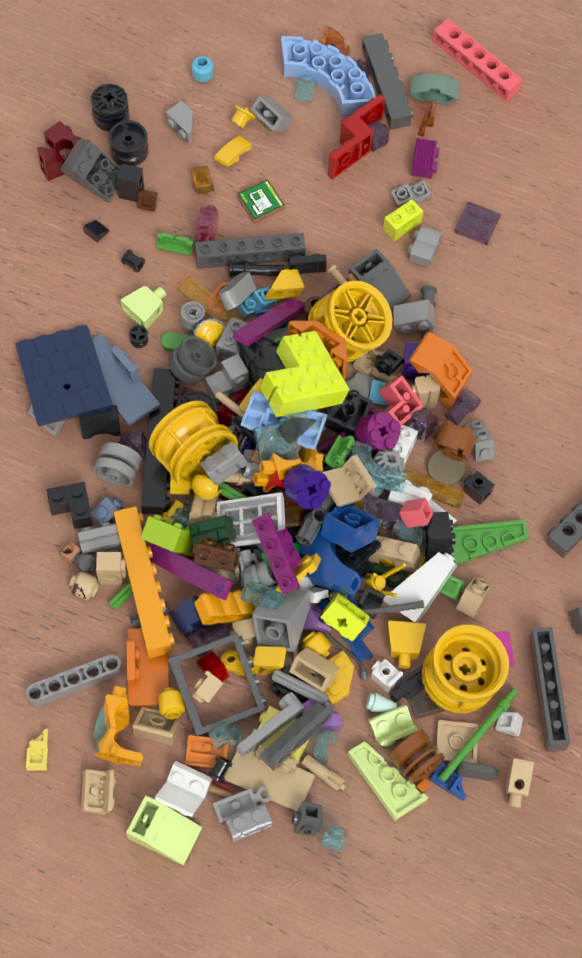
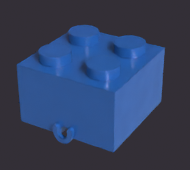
M352 504L344 505L340 508L336 506L332 512L325 514L321 536L327 538L332 543L338 544L346 551L354 552L376 540L380 520Z

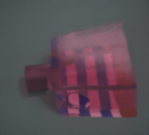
M208 205L207 207H201L195 222V242L214 241L218 228V210L215 206ZM205 228L208 229L207 235L203 233Z

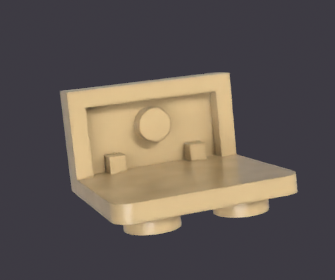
M357 455L351 456L340 468L322 472L331 482L328 493L339 507L365 500L377 487Z

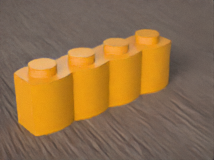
M235 590L229 592L226 600L205 592L199 595L194 604L204 625L237 622L253 618L252 614L265 596L264 590Z

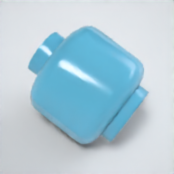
M200 56L192 61L191 74L196 81L207 82L213 77L214 65L210 58Z

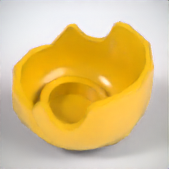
M197 474L192 479V489L196 496L202 500L210 501L222 492L221 489L218 490L219 485L214 484L205 475Z

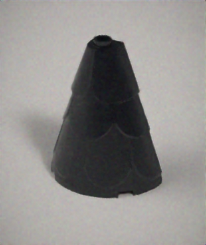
M266 337L260 338L249 346L236 341L238 353L249 371V377L253 386L260 378L264 379L266 372L286 369L276 352L279 346L278 343Z

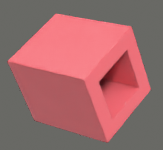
M426 498L405 501L399 512L400 518L404 521L407 528L428 525L433 515V511Z

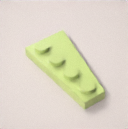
M365 741L348 751V757L394 821L428 800V796L420 793L414 784L404 779L396 768L387 764L384 761L385 759Z

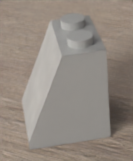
M272 585L252 614L257 646L284 647L286 651L295 652L310 610L309 592L296 589L287 594L280 595L276 590L277 586Z

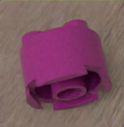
M379 412L365 416L358 421L355 427V437L358 438L360 448L367 453H377L384 449L390 450L395 447L399 440L401 426L399 421L395 420L390 414Z

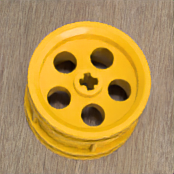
M191 401L178 406L158 423L151 434L149 449L156 459L169 471L180 487L192 489V479L195 475L200 474L208 477L200 463L231 441L238 448V440L227 426L218 424L215 412L207 403Z

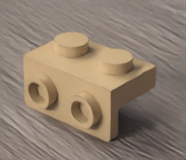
M86 769L83 771L81 812L105 815L112 811L115 804L113 788L116 784L114 770L103 772Z

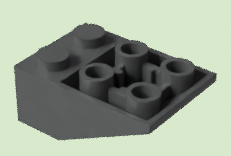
M78 140L60 170L79 185L109 202L116 190L117 181L115 180V174L117 170H120V167L90 140Z
M375 249L349 268L348 275L352 273L357 281L369 283L383 294L391 311L394 309V306L400 305L411 297V294L389 260L378 249Z

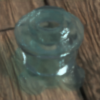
M178 507L170 518L174 519V524L179 523L182 524V527L187 528L190 513L185 514L182 512V508Z

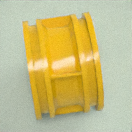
M349 281L342 284L330 294L317 301L311 308L308 316V321H318L346 339L347 363L357 360L368 351L384 343L390 335L393 320L391 309L383 294L369 283L362 281Z
M476 625L456 626L446 631L426 656L421 671L422 682L430 699L444 710L460 714L474 712L482 708L503 686L508 676L509 659L505 647L492 632ZM466 648L469 652H463L462 649ZM480 660H483V662L485 663V666H482V663H481Z

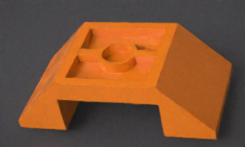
M318 321L288 322V336L298 334L300 337L301 333L317 332L345 381L347 366L346 339Z
M427 332L409 359L418 373H429L443 390L439 399L448 410H451L469 383L473 371L455 346L437 335Z

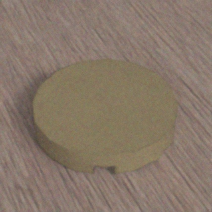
M443 450L438 451L429 459L428 475L439 486H455L464 477L466 469L464 460L457 461L443 455Z

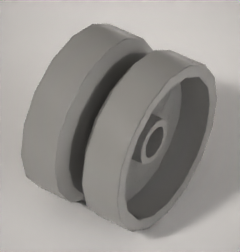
M113 442L104 443L99 452L100 458L96 460L93 467V472L110 484L121 487L131 486L136 477L135 471L141 465L142 457L125 445Z

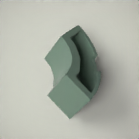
M421 73L411 78L409 95L419 103L436 102L446 106L458 100L460 83L451 76Z

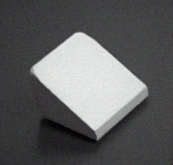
M502 712L497 719L495 730L519 736L523 717L516 712Z

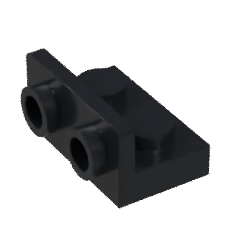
M326 254L289 257V270L297 269L299 274L326 272Z

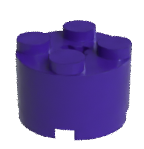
M306 464L290 469L283 481L285 496L305 509L320 508L331 487V482L324 473Z

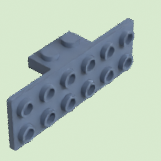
M102 334L94 337L92 341L113 406L117 405L118 413L126 423L132 425L159 408V401L140 380L138 374L140 369L135 362L130 361L125 350L121 351L117 345L112 347Z

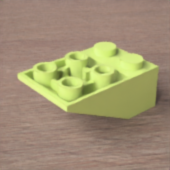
M145 795L126 835L127 839L184 866L202 827L170 807Z

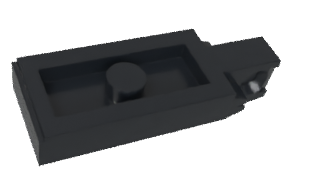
M423 665L396 684L398 689L391 693L392 695L390 696L394 702L403 697L408 700L425 689L421 672Z

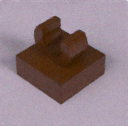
M140 189L137 208L155 212L158 193Z

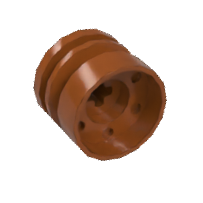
M423 729L405 739L390 754V758L397 767L408 764L403 774L404 776L412 774L408 779L411 784L427 778L445 759L442 753L435 755L438 751L437 746L426 749L431 743V739Z

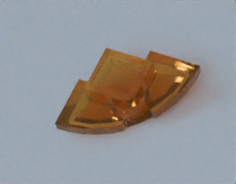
M328 27L320 43L326 46L329 44L339 49V52L346 57L350 56L349 45L346 48L344 43L345 38L335 29Z
M433 102L426 110L419 126L418 136L425 135L426 126L433 127L437 102Z

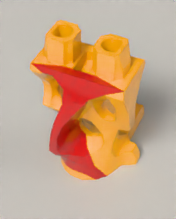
M304 448L299 454L300 458L296 460H285L276 454H272L269 461L262 460L259 464L260 472H255L253 475L254 485L263 486V490L266 493L275 486L283 488V481L288 471L293 467H299L301 464L309 465L323 472V454H318L317 449Z

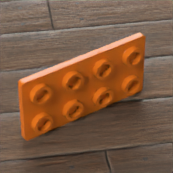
M142 628L128 629L127 682L129 707L158 706L159 694L164 692V689L169 688L168 654L149 658Z

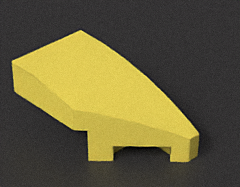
M44 729L38 738L32 739L29 742L26 771H47L48 729Z

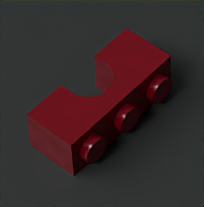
M61 121L44 132L45 143L51 149H56L59 152L63 149L72 150L76 142L82 140L79 136L76 137L68 125L65 126Z

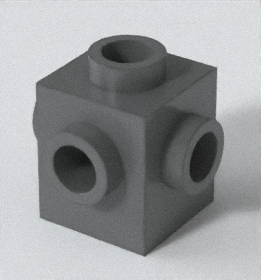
M302 801L298 810L294 811L292 815L294 833L315 836L317 830L321 829L323 825L322 805Z

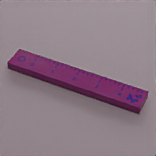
M153 543L151 544L153 557L149 558L150 562L222 600L227 599L233 581L201 564L194 563L193 560L179 553L172 552Z

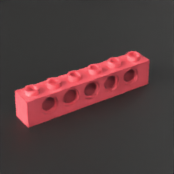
M447 19L434 29L432 41L506 102L521 90L523 79L520 75L514 73L505 63L498 60L494 54L487 51L480 43H477L468 33L461 30L456 23Z

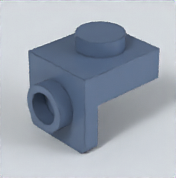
M105 497L91 513L101 525L110 523L115 518L113 512L123 510L124 504L117 497Z

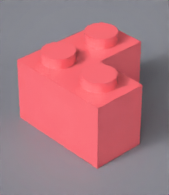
M403 376L389 381L379 390V393L389 405L383 412L390 414L395 420L399 421L400 426L424 406Z

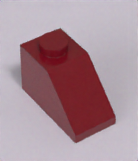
M37 148L40 169L47 181L65 174L60 170L66 161L64 155L61 156L56 149Z

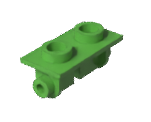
M162 231L161 233L158 232L156 248L191 256L195 240L191 239V237H180Z
M340 435L337 436L324 459L332 469L342 467L355 443L354 437L350 435L344 438Z

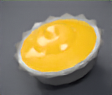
M208 318L202 320L196 326L193 336L203 339L213 350H216V345L226 326L216 318Z

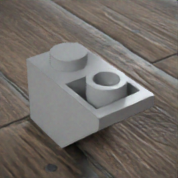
M180 101L166 111V124L170 129L173 128L177 132L180 139L190 144L193 132V111L183 101Z

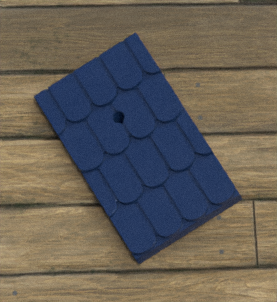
M88 325L77 326L69 330H60L50 335H41L34 339H25L15 343L38 427L113 408Z

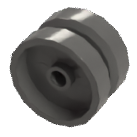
M189 336L170 354L168 364L173 374L179 380L189 385H196L215 368L217 357L211 346L203 339Z

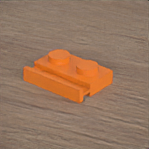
M188 735L185 765L213 768L217 755L227 759L229 739Z

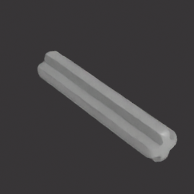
M278 669L272 675L273 681L315 702H319L321 705H325L328 700V694Z

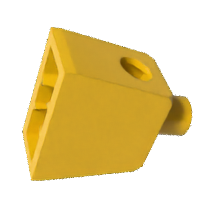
M388 621L390 657L399 658V668L408 669L410 668L411 659H418L426 623Z

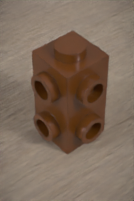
M204 538L195 544L192 555L195 556L194 563L233 572L238 566L241 549L236 548L232 543L220 544L216 543L215 539Z

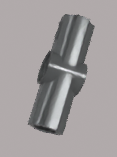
M329 493L320 508L310 509L305 514L304 522L295 536L300 544L308 547L312 545L323 525L325 514L330 512L335 503Z

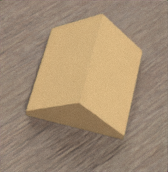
M142 706L133 724L134 736L173 746L181 717L166 719L165 716L160 714L158 709Z

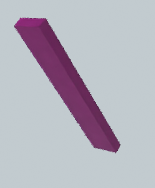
M293 297L287 299L235 331L233 339L246 346L251 345L303 312L304 302Z

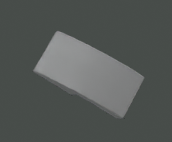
M425 180L410 187L406 184L391 191L398 207L403 206L411 199L418 203L432 197Z

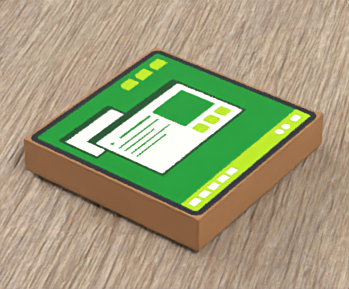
M268 179L237 193V198L253 223L285 209V204Z

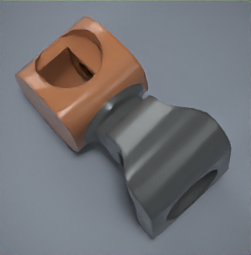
M69 542L59 552L60 557L67 564L72 565L76 563L82 572L90 574L96 568L97 562L92 555L82 554L81 549L72 542Z

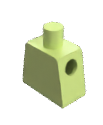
M143 286L120 300L121 309L138 325L148 329L163 312V302L161 299L166 296V293L161 287L152 292L147 286Z

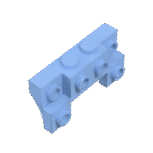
M253 392L241 426L260 431L262 424L298 435L297 444L302 445L304 448L316 449L327 419L326 414L310 410L276 417L269 405L270 400H266L262 393Z

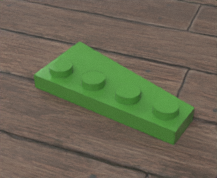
M516 520L453 527L452 533H455L456 538L455 545H452L454 548V563L459 565L527 541L529 536L526 521Z

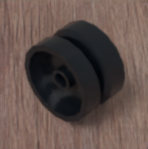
M124 120L111 128L109 132L110 154L119 165L136 166L146 160L148 156V135L144 126L132 120Z

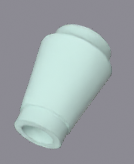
M376 692L374 694L369 693L366 701V709H369L370 712L385 713L397 706L396 702Z

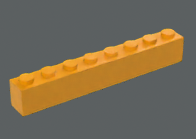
M136 506L115 511L113 513L148 656L153 658L173 653L171 645L175 644L173 634L168 633L167 627H171L168 615L164 616L162 611L166 609L164 598H159L158 592L162 591L159 580L155 581L154 575H157L155 563L151 564L149 559L153 557L151 547H146L145 540L141 539L143 532L141 525L144 524L142 512L138 513Z

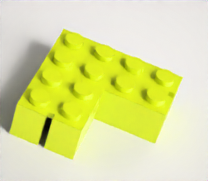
M317 332L301 333L300 337L298 334L283 336L276 352L286 369L266 372L260 385L266 400H270L269 405L275 416L280 417L342 404L350 389Z

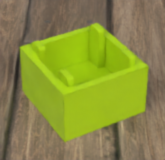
M156 514L154 517L148 516L141 539L176 553L191 555L193 550L189 525L187 528H184L182 524H174V519L168 517L164 520L162 516Z

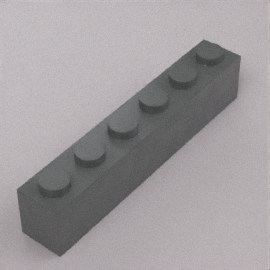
M382 33L365 36L362 38V50L377 93L385 98L384 113L389 128L392 130L410 126L413 110L408 106V96L403 92V83L398 78L397 67H394L393 55L388 50V41L384 39Z
M532 628L529 640L546 752L567 750L570 745L553 628Z

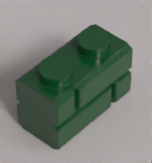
M224 515L190 524L189 530L192 536L193 547L204 538L215 539L216 543L220 544L230 543V540L236 539L232 517Z

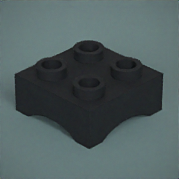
M114 405L113 408L79 416L83 439H90L98 434L121 436L117 405Z

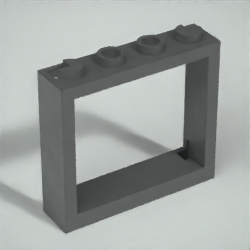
M237 633L167 659L177 688L184 700L185 710L195 736L266 710L264 705L267 702L264 694H260L257 688L260 685L257 675L252 674L250 669L253 666L250 656L245 655L243 650L246 647L243 637L238 636ZM233 641L256 706L202 727L179 661Z

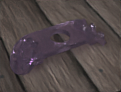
M367 493L364 498L366 501L363 502L365 504L363 508L365 513L386 522L397 523L401 521L399 512L402 506L400 504L387 502L372 496V493ZM376 503H378L380 506L379 513H377L375 509Z

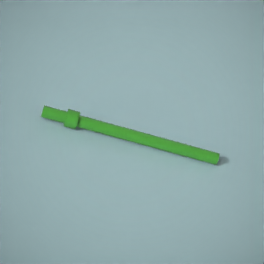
M512 688L504 698H501L496 703V708L438 776L439 780L445 782L501 713L507 711L511 701L518 694L516 689Z

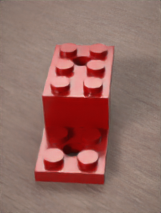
M381 94L376 98L370 99L365 106L359 107L354 114L342 120L339 142L342 146L334 149L329 154L327 176L332 180L371 152L373 139L371 127L383 119L385 98Z

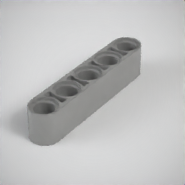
M107 655L31 684L25 692L27 700L31 706L40 707L116 678L122 671L120 659L116 655ZM111 663L117 664V667L115 669L111 670L107 668V666ZM90 671H98V674L94 677L88 675ZM72 678L79 679L76 684H70L69 681ZM53 685L60 686L57 691H51L50 688ZM34 692L41 693L37 699L31 698Z

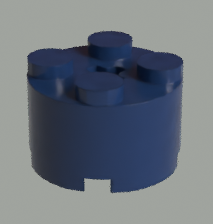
M194 596L177 605L178 610L176 612L173 609L170 611V616L180 635H185L186 639L194 636L196 630L202 627L205 630L214 625L202 624L194 604L198 596Z

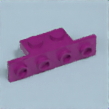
M270 513L251 520L282 594L284 595L300 588L293 569L302 566L301 558L294 547L293 538L287 528L277 531Z

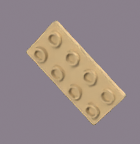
M260 745L258 749H254L244 757L236 751L232 760L233 765L229 767L224 777L226 782L245 790L252 788L254 794L257 793L260 787L266 786L267 789L261 792V797H271L270 801L293 811L298 810L301 802L305 801L315 778L314 774L298 768L297 761L288 758L273 771L259 757L260 753L266 749Z

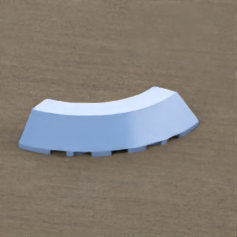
M281 36L284 77L306 79L323 87L336 101L341 116L354 114L359 107L365 106L370 99L376 98L372 84L369 83L366 73L361 71L351 57H346L340 53L339 49L329 44L326 46L318 43V40L315 39L309 41L304 40L303 37Z

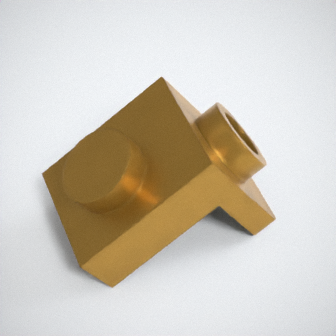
M207 165L191 169L192 182L197 194H207L215 191Z

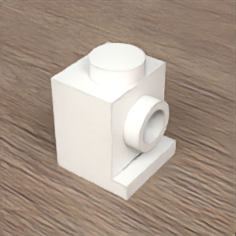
M386 659L382 663L377 661L371 668L373 671L371 678L388 694L403 677V673L398 671ZM386 670L389 674L384 675L382 671Z

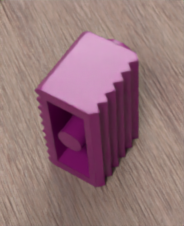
M416 138L411 176L432 179L433 173L437 172L438 162L434 161L435 158L439 157L440 148H436V140Z

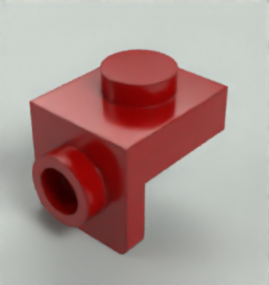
M213 651L196 661L203 673L208 671L221 682L229 678L224 663Z

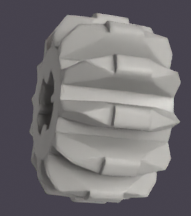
M387 449L379 451L372 461L373 472L378 473V477H383L385 481L389 479L392 482L401 477L406 465L404 458L399 457V453H394L393 449L390 451Z

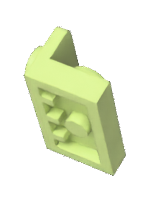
M405 704L368 719L375 741L384 747L394 744L397 739L408 738L418 731L417 726L412 722L409 710Z

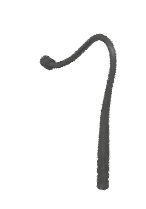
M420 600L361 610L366 614H379L425 607L424 601ZM328 631L324 632L333 644L359 664L361 671H359L360 679H367L368 672L365 670L363 663L353 653L338 643Z

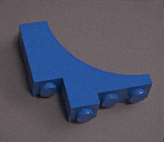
M322 525L311 546L299 544L301 549L298 553L301 559L306 555L312 556L316 553L321 558L318 568L312 574L308 573L307 577L313 585L354 597L362 579L356 571L351 570L340 562L335 543L321 536Z

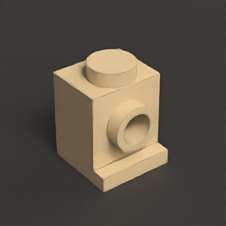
M208 671L203 673L206 676L205 679L200 678L194 685L196 690L192 697L201 704L203 701L209 703L223 685L219 679Z

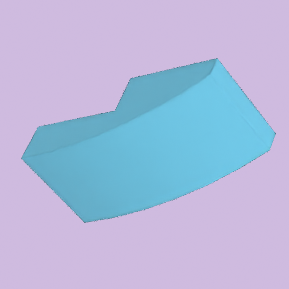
M269 287L254 291L252 296L247 297L237 306L244 319L254 316V310L267 309L277 303L278 299H265L270 289Z

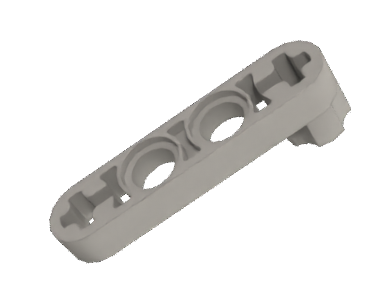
M292 692L285 695L278 702L283 709L280 713L238 744L236 749L242 757L251 753L305 710V707Z

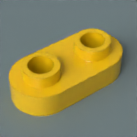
M229 650L223 653L221 661L224 663L227 671L246 677L237 652ZM250 656V659H251L252 664H253V662H254V657ZM232 657L234 661L228 662L227 659ZM253 665V668H250L252 674L257 675L260 667Z

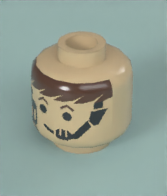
M81 571L77 576L73 575L69 586L72 587L71 593L73 595L89 600L91 597H95L100 584L97 583V577Z

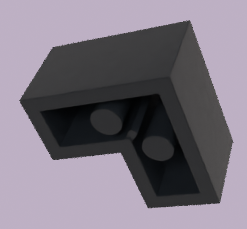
M85 482L46 489L52 516L71 512L74 529L93 526Z
M433 512L428 525H424L426 562L437 553L444 555L446 552L454 557L452 545H455L456 538L455 533H452L453 520L449 519L448 512Z

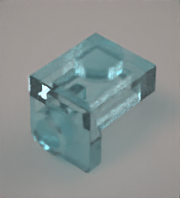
M309 76L299 78L295 99L312 103L315 87L317 86V82L313 81L314 78Z
M225 721L209 731V736L215 749H220L226 744L237 747L243 741L240 728Z
M323 731L317 735L314 757L318 758L321 764H325L328 761L326 743L337 742V733Z

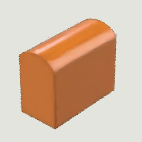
M426 778L415 785L420 793L425 792L431 786Z

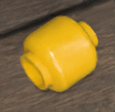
M313 630L302 640L304 642L302 644L303 650L307 647L323 658L330 654L328 650L331 647V642L321 631L315 632Z
M169 687L159 694L158 706L160 714L165 716L166 719L181 717V714L186 709L181 692L174 687Z

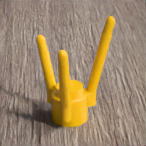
M403 563L382 575L373 573L369 578L365 579L366 586L385 596L397 597L396 593L383 591L382 589H384L386 584L385 578L406 567V564Z

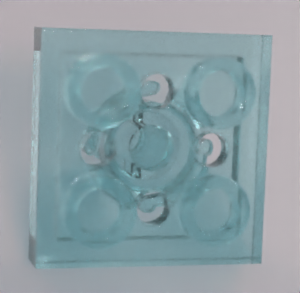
M290 419L253 428L260 463L262 460L269 461L272 454L276 452L277 456L285 460L299 459L293 420Z

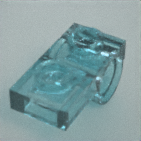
M337 825L328 826L321 846L340 854L348 833H345V829Z

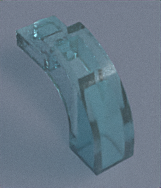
M355 441L350 457L354 455L359 457L377 486L374 491L382 493L383 489L402 493L407 474L379 466L371 457L372 446Z

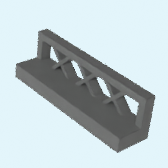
M317 702L261 752L259 757L275 771L332 719L334 708L331 705L324 708Z

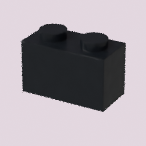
M122 164L120 170H117L115 174V180L117 181L116 190L118 191L119 198L138 202L140 189L144 190L143 168Z

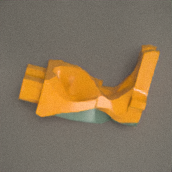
M114 686L112 695H106L105 703L96 720L94 730L96 749L94 754L113 764L141 767L143 762L142 753L127 750L116 743L120 731L126 728L130 722V709L126 688Z

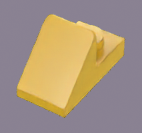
M256 647L253 665L260 667L259 674L267 676L276 669L283 668L286 648Z

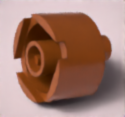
M445 420L441 424L432 447L436 451H439V449L443 450V455L457 461L465 459L467 461L477 439L472 434L473 430L467 426H462L461 428L452 421Z

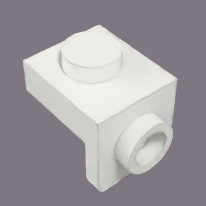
M307 576L301 580L302 583H300V588L298 589L309 592L310 603L321 602L320 599L329 597L328 589L314 587Z

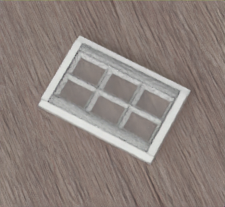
M283 493L217 502L218 517L227 515L233 519L236 539L230 540V543L234 544L235 547L261 543L251 520L266 513H270L277 531L285 529Z

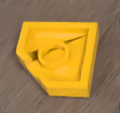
M317 553L312 556H304L300 560L302 566L293 569L299 584L302 583L301 580L307 575V572L312 574L318 568L321 558ZM277 585L276 590L281 595L282 592L279 585Z
M344 651L328 659V661L340 667L334 683L324 691V693L329 695L328 701L331 706L347 697L350 690L354 665Z

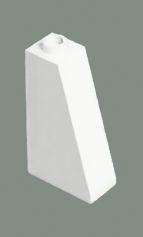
M446 552L444 555L437 553L391 591L396 593L397 597L385 596L383 601L389 605L423 600L425 608L400 612L413 622L419 623L457 567V564L454 563L455 558Z

